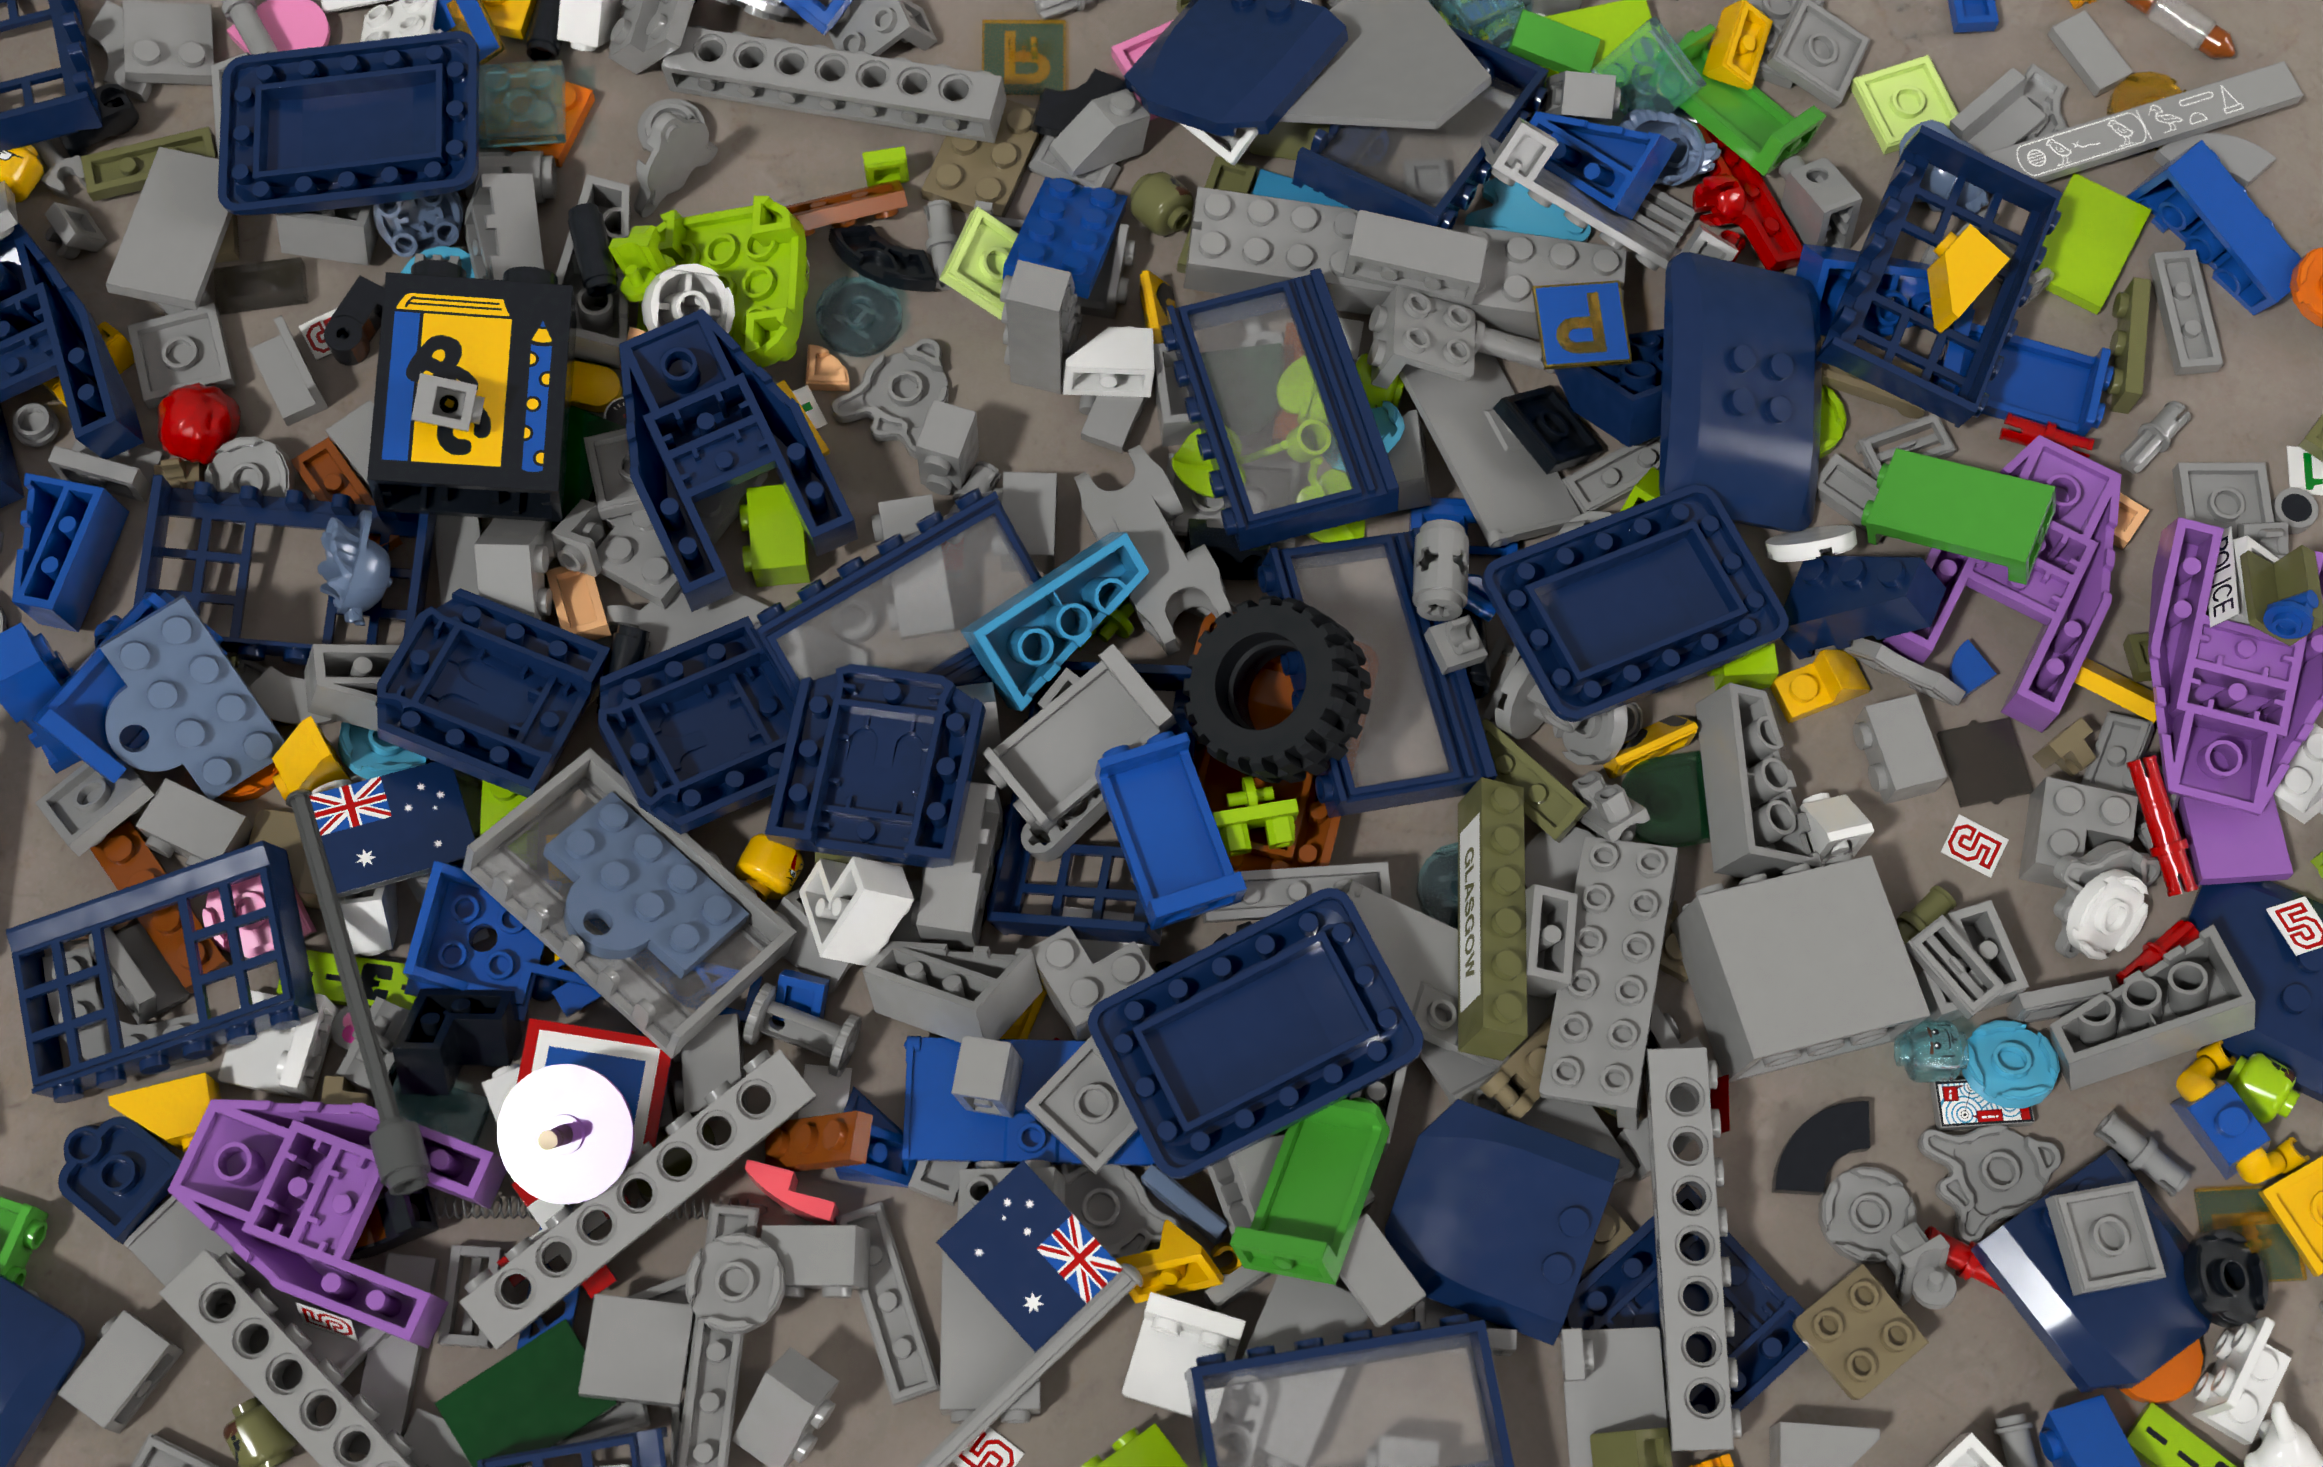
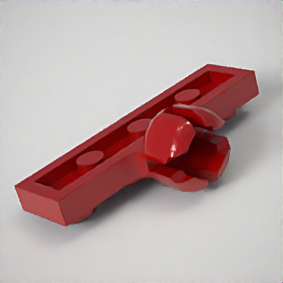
M1697 124L1706 144L1715 142L1718 145V149H1721L1720 157L1713 161L1715 168L1709 172L1711 176L1704 177L1703 183L1698 184L1694 189L1692 199L1694 211L1696 213L1711 211L1712 213L1701 215L1699 220L1711 227L1729 224L1740 226L1766 270L1776 271L1798 266L1803 246L1759 172L1705 127Z

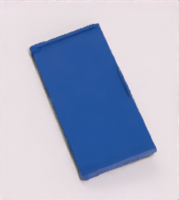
M907 1036V1040L904 1043L907 1068L903 1161H997L1019 1164L1022 1160H1043L1051 1162V1164L1084 1165L1025 1109V1105L1086 1041L998 1040L1011 1042L1024 1061L1014 1116L1010 1118L967 1111L951 1093L961 1043L948 1038ZM1137 1130L1105 1165L1150 1166L1152 1164L1154 1166L1156 1164L1139 1130Z

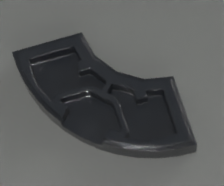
M1095 68L1088 80L1076 89L1057 91L1044 88L1040 94L1029 130L1057 137L1091 100L1127 89L1124 80Z
M872 225L830 229L829 242L833 250L845 264L858 274L876 283L900 290L935 291L937 279L925 250L905 249L892 245L880 237Z
M1869 1101L1838 1104L1820 1111L1803 1123L1789 1138L1778 1157L1772 1180V1193L1820 1196L1824 1192L1826 1175L1835 1161L1847 1154L1866 1152L1870 1148Z

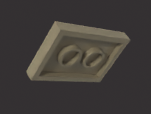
M1007 99L995 143L946 136L921 189L922 199L928 201H949L952 209L969 215L974 210L976 200L993 203L994 216L1005 217L1042 135L1029 130L1036 109Z

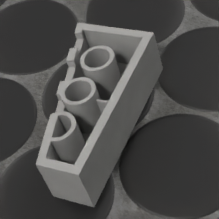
M587 174L577 205L592 203L599 207V211L603 215L609 244L612 238H627L631 231L630 185ZM569 230L556 276L558 284L573 285L577 318L574 358L620 369L619 344L626 341L629 331V301L625 299L620 289L621 282L625 276L613 257L618 277L616 282L617 290L603 297L587 295L586 289L582 285Z
M1018 260L1013 276H1005L1000 293V302L1005 303L1001 322L1006 324L1003 335V344L1007 345L1004 364L1010 365L1012 383L1062 394L1065 361L1072 355L1073 346L1078 340L1084 320L1083 315H1080V305H1077L1078 296L1074 293L1075 285L1071 272Z
M1728 683L1696 703L1714 873L1744 879L1757 874H1766L1767 878L1771 879L1783 876V871L1800 864L1807 863L1811 869L1822 867L1819 853H1811L1805 835L1811 831L1806 813H1798L1791 792L1793 788L1797 787L1792 770H1788L1780 758L1778 749L1784 745L1766 691Z
M2214 924L2199 932L2198 939L2183 948L2178 945L2165 953L2163 960L2142 973L2140 970L2123 979V985L2107 995L2100 993L2050 1024L2051 1044L2058 1054L2060 1070L2072 1091L2255 1029L2256 1001Z

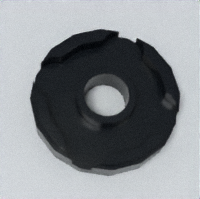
M2228 1228L2200 1233L2190 1241L2184 1256V1278L2191 1299L2198 1311L2211 1323L2224 1328L2237 1327L2245 1322L2255 1321L2258 1319L2256 1318L2258 1311L2264 1310L2268 1301V1278L2262 1259L2257 1252L2251 1253L2244 1244L2249 1241L2242 1234ZM2224 1269L2229 1274L2230 1287L2224 1279Z

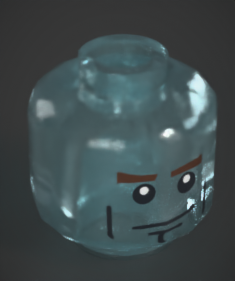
M1922 1021L1916 1027L1908 1030L1902 1038L1895 1039V1063L1898 1067L1904 1066L1906 1074L1914 1082H1951L1959 1075L1960 1070H1965L1968 1066L1969 1048L1967 1037L1963 1031L1958 1032L1956 1026L1950 1021Z

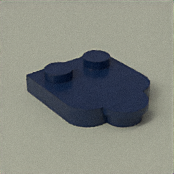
M113 1117L100 1126L87 1125L79 1127L68 1135L64 1143V1157L67 1163L59 1174L58 1186L66 1199L113 1239L124 1244L128 1237L169 1193L167 1190L182 1160L133 1120L127 1117Z

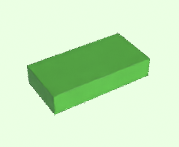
M1523 9L1518 16L1507 51L1559 73L1563 71L1590 73L1601 39Z

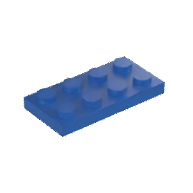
M1045 177L1004 263L1002 279L1006 275L1013 276L1017 261L1022 260L1071 272L1075 285L1074 293L1078 297L1088 299L1126 211L1128 196L1117 194L1108 188H1091L1074 184L1065 178L1053 179Z

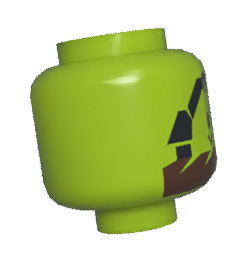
M2254 1053L2248 1059L2241 1055L2226 1079L2258 1122L2262 1124L2271 1122L2277 1114L2287 1118L2301 1095L2292 1089L2296 1082L2294 1071L2262 1053Z

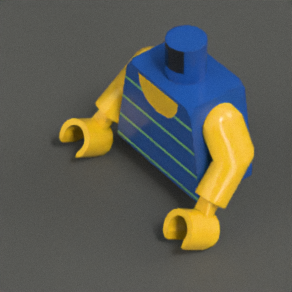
M2222 1040L2197 1051V1059L2178 1077L2176 1082L2177 1090L2182 1097L2170 1105L2225 1180L2238 1173L2247 1183L2258 1184L2281 1173L2289 1175L2310 1160L2309 1155L2303 1156L2295 1149L2293 1144L2297 1140L2294 1137H2289L2274 1150L2268 1152L2271 1139L2232 1085L2228 1081L2213 1078L2216 1073L2236 1064L2234 1056L2228 1058L2223 1052L2221 1044L2224 1042Z

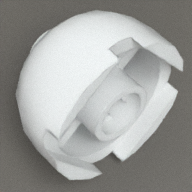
M697 263L675 265L656 275L647 286L641 304L643 322L648 331L703 308L729 333L735 316L733 295L729 287L725 288L723 282L717 277L720 275L713 269Z

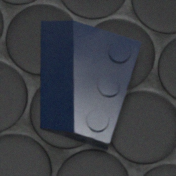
M1664 329L1627 334L1626 339L1630 359L1552 364L1571 409L1627 447L1640 445L1647 440L1661 435ZM1593 339L1594 341L1584 343V349L1568 352L1577 354L1607 352L1606 343L1601 339Z

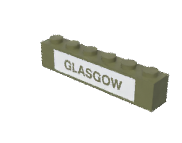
M1481 777L1458 803V1051L1503 1061L1528 1037L1524 787Z

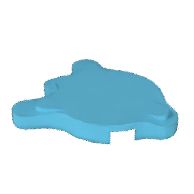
M1497 178L1489 180L1482 190L1483 197L1491 202L1493 206L1469 213L1464 222V225L1580 242H1587L1591 232L1589 224L1586 229L1576 226L1564 216L1565 210L1552 203L1547 208L1537 203L1527 194L1528 188L1517 182L1514 186H1509Z

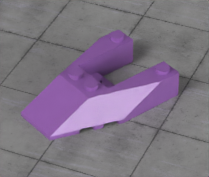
M2039 435L2000 471L2001 474L2055 486L2056 510L2027 585L2009 581L2008 567L1930 548L1924 561L1946 587L1931 627L1884 638L1881 644L1922 666L1932 653L1964 586L2042 623L2043 625L2001 710V713L2042 733L2060 713L2112 603L2110 581L2111 571L2115 564L2113 543L2114 530L2118 525L2121 474Z
M2178 517L2161 532L2152 575L2148 654L2165 789L2167 793L2258 816L2263 812L2290 767L2289 763L2302 742L2306 741L2314 727L2315 720L2323 709V626L2291 646L2252 626L2228 620L2210 628L2209 616L2206 615L2224 528ZM2314 551L2323 600V553Z
M211 1099L167 1191L210 1230L217 1233L243 1260L250 1263L268 1279L274 1288L428 1349L449 1302L431 1293L349 1262L383 1188L369 1141L370 1135L377 1130V1125L380 1123L377 1109L364 1103L347 1105L302 1101V1103H275L265 1100ZM419 1125L431 1170L427 1174L429 1178L427 1186L490 1209L507 1173L502 1158L488 1150Z

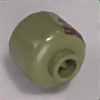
M1163 171L1153 174L1149 173L1142 176L1133 186L1130 193V210L1133 216L1152 233L1166 236L1174 232H1180L1188 226L1192 219L1193 196L1172 175Z
M253 1397L231 1410L235 1419L225 1426L223 1434L239 1467H277L295 1456L292 1449L298 1444V1441L257 1397Z

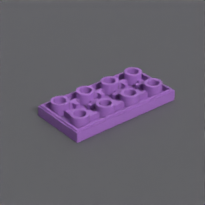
M2272 795L2263 812L2258 816L2180 796L2178 808L2185 838L2189 845L2188 850L2197 885L2288 880L2294 874L2274 795Z

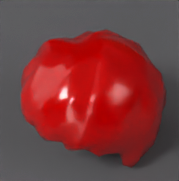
M201 383L184 385L169 392L168 396L158 405L157 437L163 445L164 451L170 455L181 457L192 463L199 462L204 465L212 463L214 457L218 454L215 452L224 443L233 440L238 433L241 417L239 405L233 398L225 394L221 388L216 386H205Z

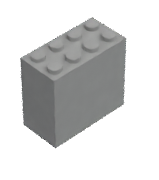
M1851 853L1843 854L1826 861V866L1813 869L1807 863L1800 864L1783 871V876L1768 879L1766 874H1757L1740 881V886L1724 889L1723 884L1704 887L1695 893L1696 898L1692 902L1682 907V913L1670 924L1671 930L1677 939L1683 957L1682 962L1721 1075L1729 1074V1083L1894 1042L1930 1016L1928 1006L1871 855L1854 859Z

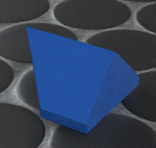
M853 1086L843 1112L861 1111L873 1115L866 1164L834 1167L839 1180L909 1188L908 1185L915 1170L916 1161H903L902 1159L903 1131Z

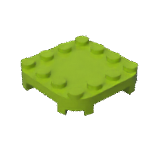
M754 195L752 206L682 217L675 209L660 214L663 222L656 229L661 236L658 244L661 254H666L673 258L676 265L697 263L711 268L720 275L717 277L723 282L725 288L729 287L734 299L735 316L731 331L728 334L741 346L742 351L758 367L761 366L762 368L775 364L778 361L790 360L797 351L796 341L799 338L803 321L807 243L805 230L800 221L785 206L773 201L769 196ZM639 302L637 329L648 332L643 322L642 305Z

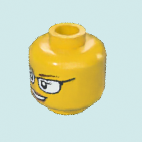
M32 145L0 152V182L5 181L15 195V203L25 201L44 174L43 166L37 158L38 152Z

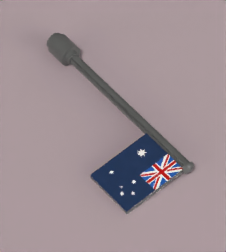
M436 761L315 794L306 789H299L290 793L286 798V805L292 807L380 1119L377 1130L370 1135L369 1141L381 1184L388 1187L391 1195H405L424 1188L429 1183L427 1174L430 1172L431 1166L419 1124L414 1121H407L405 1117H400L339 898L431 873L434 861L451 866L464 864L467 846L475 840L454 769Z

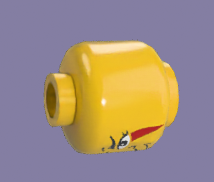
M761 833L750 839L734 871L737 879L744 880L750 884L755 890L757 897L763 902H766L767 899L780 900L791 891L804 867V860L799 852L800 850L770 841L764 833Z

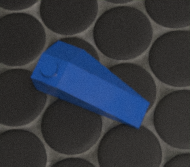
M1803 244L1796 276L1808 280L1814 286L1818 296L1821 335L1826 336L1861 251ZM1890 257L1876 293L1933 320L1927 269L1931 264ZM1974 301L1970 304L1969 308H1973ZM1871 303L1862 328L1880 337L1893 334L1899 316ZM1909 321L1906 328L1918 325Z

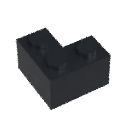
M420 989L392 1047L402 1094L425 1096L450 1095L463 1065H484L486 1067L510 1066L523 1037L514 991Z

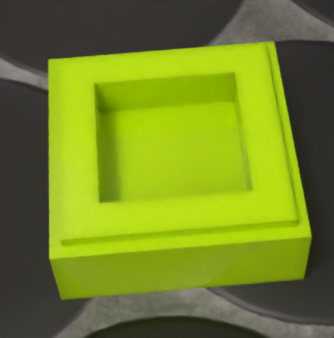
M905 146L862 152L867 187L898 179L900 183L909 181Z

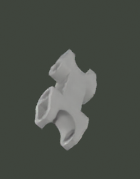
M1137 445L1128 450L1135 473L1131 482L1124 488L1116 491L1100 489L1086 471L1075 476L1074 479L1080 492L1083 512L1096 540L1102 539L1111 532H1126L1150 572L1128 595V599L1144 629L1155 638L1163 650L1170 656L1181 650L1173 633L1174 621L1181 612L1192 607H1203L1211 611L1216 618L1225 611L1232 615L1233 613L1227 600L1226 588L1222 582L1219 568L1205 544L1185 554L1182 551L1167 521L1183 514V507L1164 470L1148 456L1140 445Z

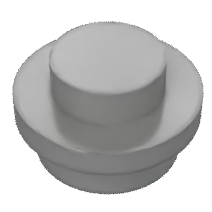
M37 403L26 404L19 408L14 415L12 425L16 438L22 444L29 447H40L48 444L56 437L60 427L59 419L55 412L48 406Z

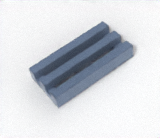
M1151 1164L1141 1176V1183L1146 1190L1215 1246L1227 1232V1223L1174 1179L1163 1174L1156 1165L1153 1166Z

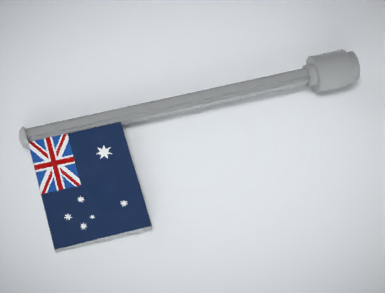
M1024 1160L936 1243L1033 1349L1035 1354L916 1467H947L1136 1285L1142 1287L1143 1278L1138 1269L1127 1263L1120 1265Z

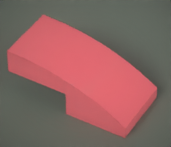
M747 1159L744 1169L749 1178L775 1203L796 1216L816 1225L836 1224V1217L839 1214L836 1203L795 1192L798 1179L794 1171Z

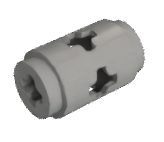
M517 151L513 154H507L506 152H479L477 177L471 185L465 188L467 199L471 200L481 173H503V171H508L509 167H511L512 173L533 174L536 203H546V199H556L555 158L553 155H544L543 151Z
M1447 519L1428 521L1420 527V532L1415 537L1412 602L1417 607V613L1427 620H1454L1462 614V610L1468 601L1469 538L1465 534V528L1455 521Z

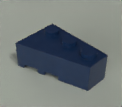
M1819 556L1813 560H1806L1802 562L1784 604L1789 623L1781 639L1800 660L1812 657L1813 650L1834 645L1840 650L1851 647L1852 640L1872 635L1877 640L1928 628L1933 623L1946 587L1922 557Z

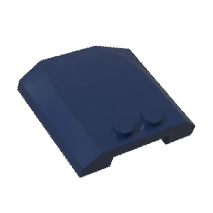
M1191 0L1124 75L1127 89L1131 93L1135 92L1141 98L1143 107L1150 114L1218 136H1235L1238 128L1257 127L1258 135L1269 134L1348 41L1347 28L1326 7L1303 0Z
M460 588L452 593L450 601L436 609L430 606L418 614L377 683L378 739L528 798L542 787L550 777L600 683V677L604 673L610 648Z
M749 616L600 677L598 726L606 746L638 806L679 834L693 830L768 797L775 792L794 704L753 635L750 627L754 625Z
M849 664L836 668V673L816 680H813L811 677L801 679L765 830L766 837L770 841L797 850L848 857L854 856L863 859L928 868L953 866L986 712L984 704L978 699H972L944 676Z
M1457 1098L1418 1135L1385 1225L1386 1240L1426 1293L1425 1297L1508 1329H1515L1521 1334L1554 1346L1566 1319L1614 1185L1620 1159Z
M2113 1148L1970 1249L2081 1393L2092 1392L2099 1388L2115 1387L2116 1389H2126L2134 1387L2207 1333L2211 1324L2198 1311L2187 1290L2184 1278V1256L2190 1243ZM2138 1181L2167 1277L2155 1281L2073 1296L2045 1199L2060 1194Z
M1686 1185L1676 1194L1679 1205L1685 1210L1695 1211L1700 1209L1702 1199L1689 1185ZM1654 1215L1577 1285L1566 1316L1570 1329L1599 1330L1657 1327L1660 1330L1661 1340ZM1728 1232L1727 1237H1720L1721 1257H1729L1731 1267V1286L1723 1287L1724 1307L1733 1308L1735 1326L1734 1337H1726L1728 1358H1736L1738 1369V1387L1730 1388L1731 1409H1739L1741 1412L1809 1348L1793 1329V1321L1805 1310L1791 1295L1788 1296ZM1688 1234L1680 1240V1251L1685 1258L1691 1261L1703 1259L1706 1248L1701 1238ZM1689 1284L1683 1291V1301L1689 1309L1699 1312L1707 1308L1709 1296L1702 1286ZM1693 1334L1688 1338L1686 1350L1690 1358L1696 1362L1708 1361L1712 1355V1345L1708 1338L1701 1334ZM1696 1385L1692 1388L1689 1395L1691 1406L1699 1413L1708 1414L1715 1406V1395L1708 1386Z

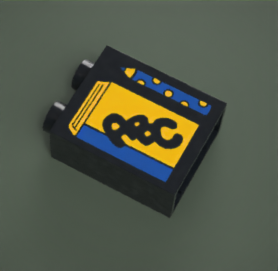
M442 260L416 262L411 266V274L386 272L367 476L377 511L561 522L564 511L577 327L573 285L558 284V278L552 272L528 266L514 267L506 270L503 274V280L466 278L467 273L462 267ZM420 373L477 385L476 395L485 397L480 424L470 423L469 431L465 432L411 421ZM447 395L441 398L439 406L443 412L453 413L458 408V401L455 397Z

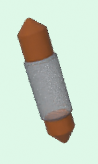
M2124 0L2144 13L2147 19L2195 51L2199 50L2211 59L2233 57L2235 54L2230 33L2219 27L2216 21L2184 0Z

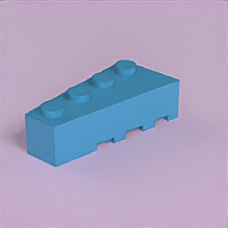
M1111 532L962 629L961 633L1007 707L1023 711L1033 700L1032 697L1057 674L1061 669L1060 666L1068 657L1092 636V631L1107 615L1110 616L1150 571L1126 532Z

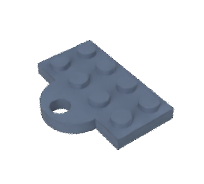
M184 594L100 644V649L126 684L113 696L107 708L105 718L108 742L122 761L134 768L151 772L166 771L183 764L205 796L211 800L273 763L272 757L286 740ZM130 725H140L149 733V739L142 747L129 748L120 740L122 730Z
M610 792L545 845L543 856L573 882L567 895L563 914L567 932L570 936L572 934L578 936L585 945L584 951L594 956L612 960L625 959L635 956L647 948L682 980L742 927L748 919L749 913L613 792ZM589 919L602 920L609 927V932L603 935L592 934L586 930L583 923Z

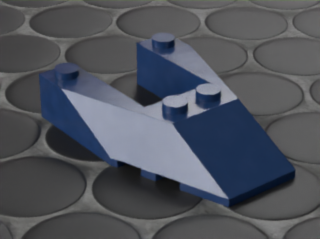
M19 222L14 226V231L10 235L0 240V509L25 498L1 402L59 376L75 439L100 458L108 460L145 443L133 401L91 313Z
M703 308L619 344L627 421L626 434L630 456V478L691 612L734 594L728 576L694 506V503L775 468L817 557L858 539L854 518L799 404L793 398L790 399L773 382L772 377L761 366L758 367L742 351L741 346Z

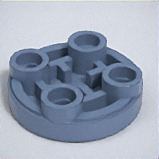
M457 191L411 200L375 204L373 217L379 234L391 246L393 252L398 256L410 257L426 249L439 246L449 247L458 240L462 227L463 206Z

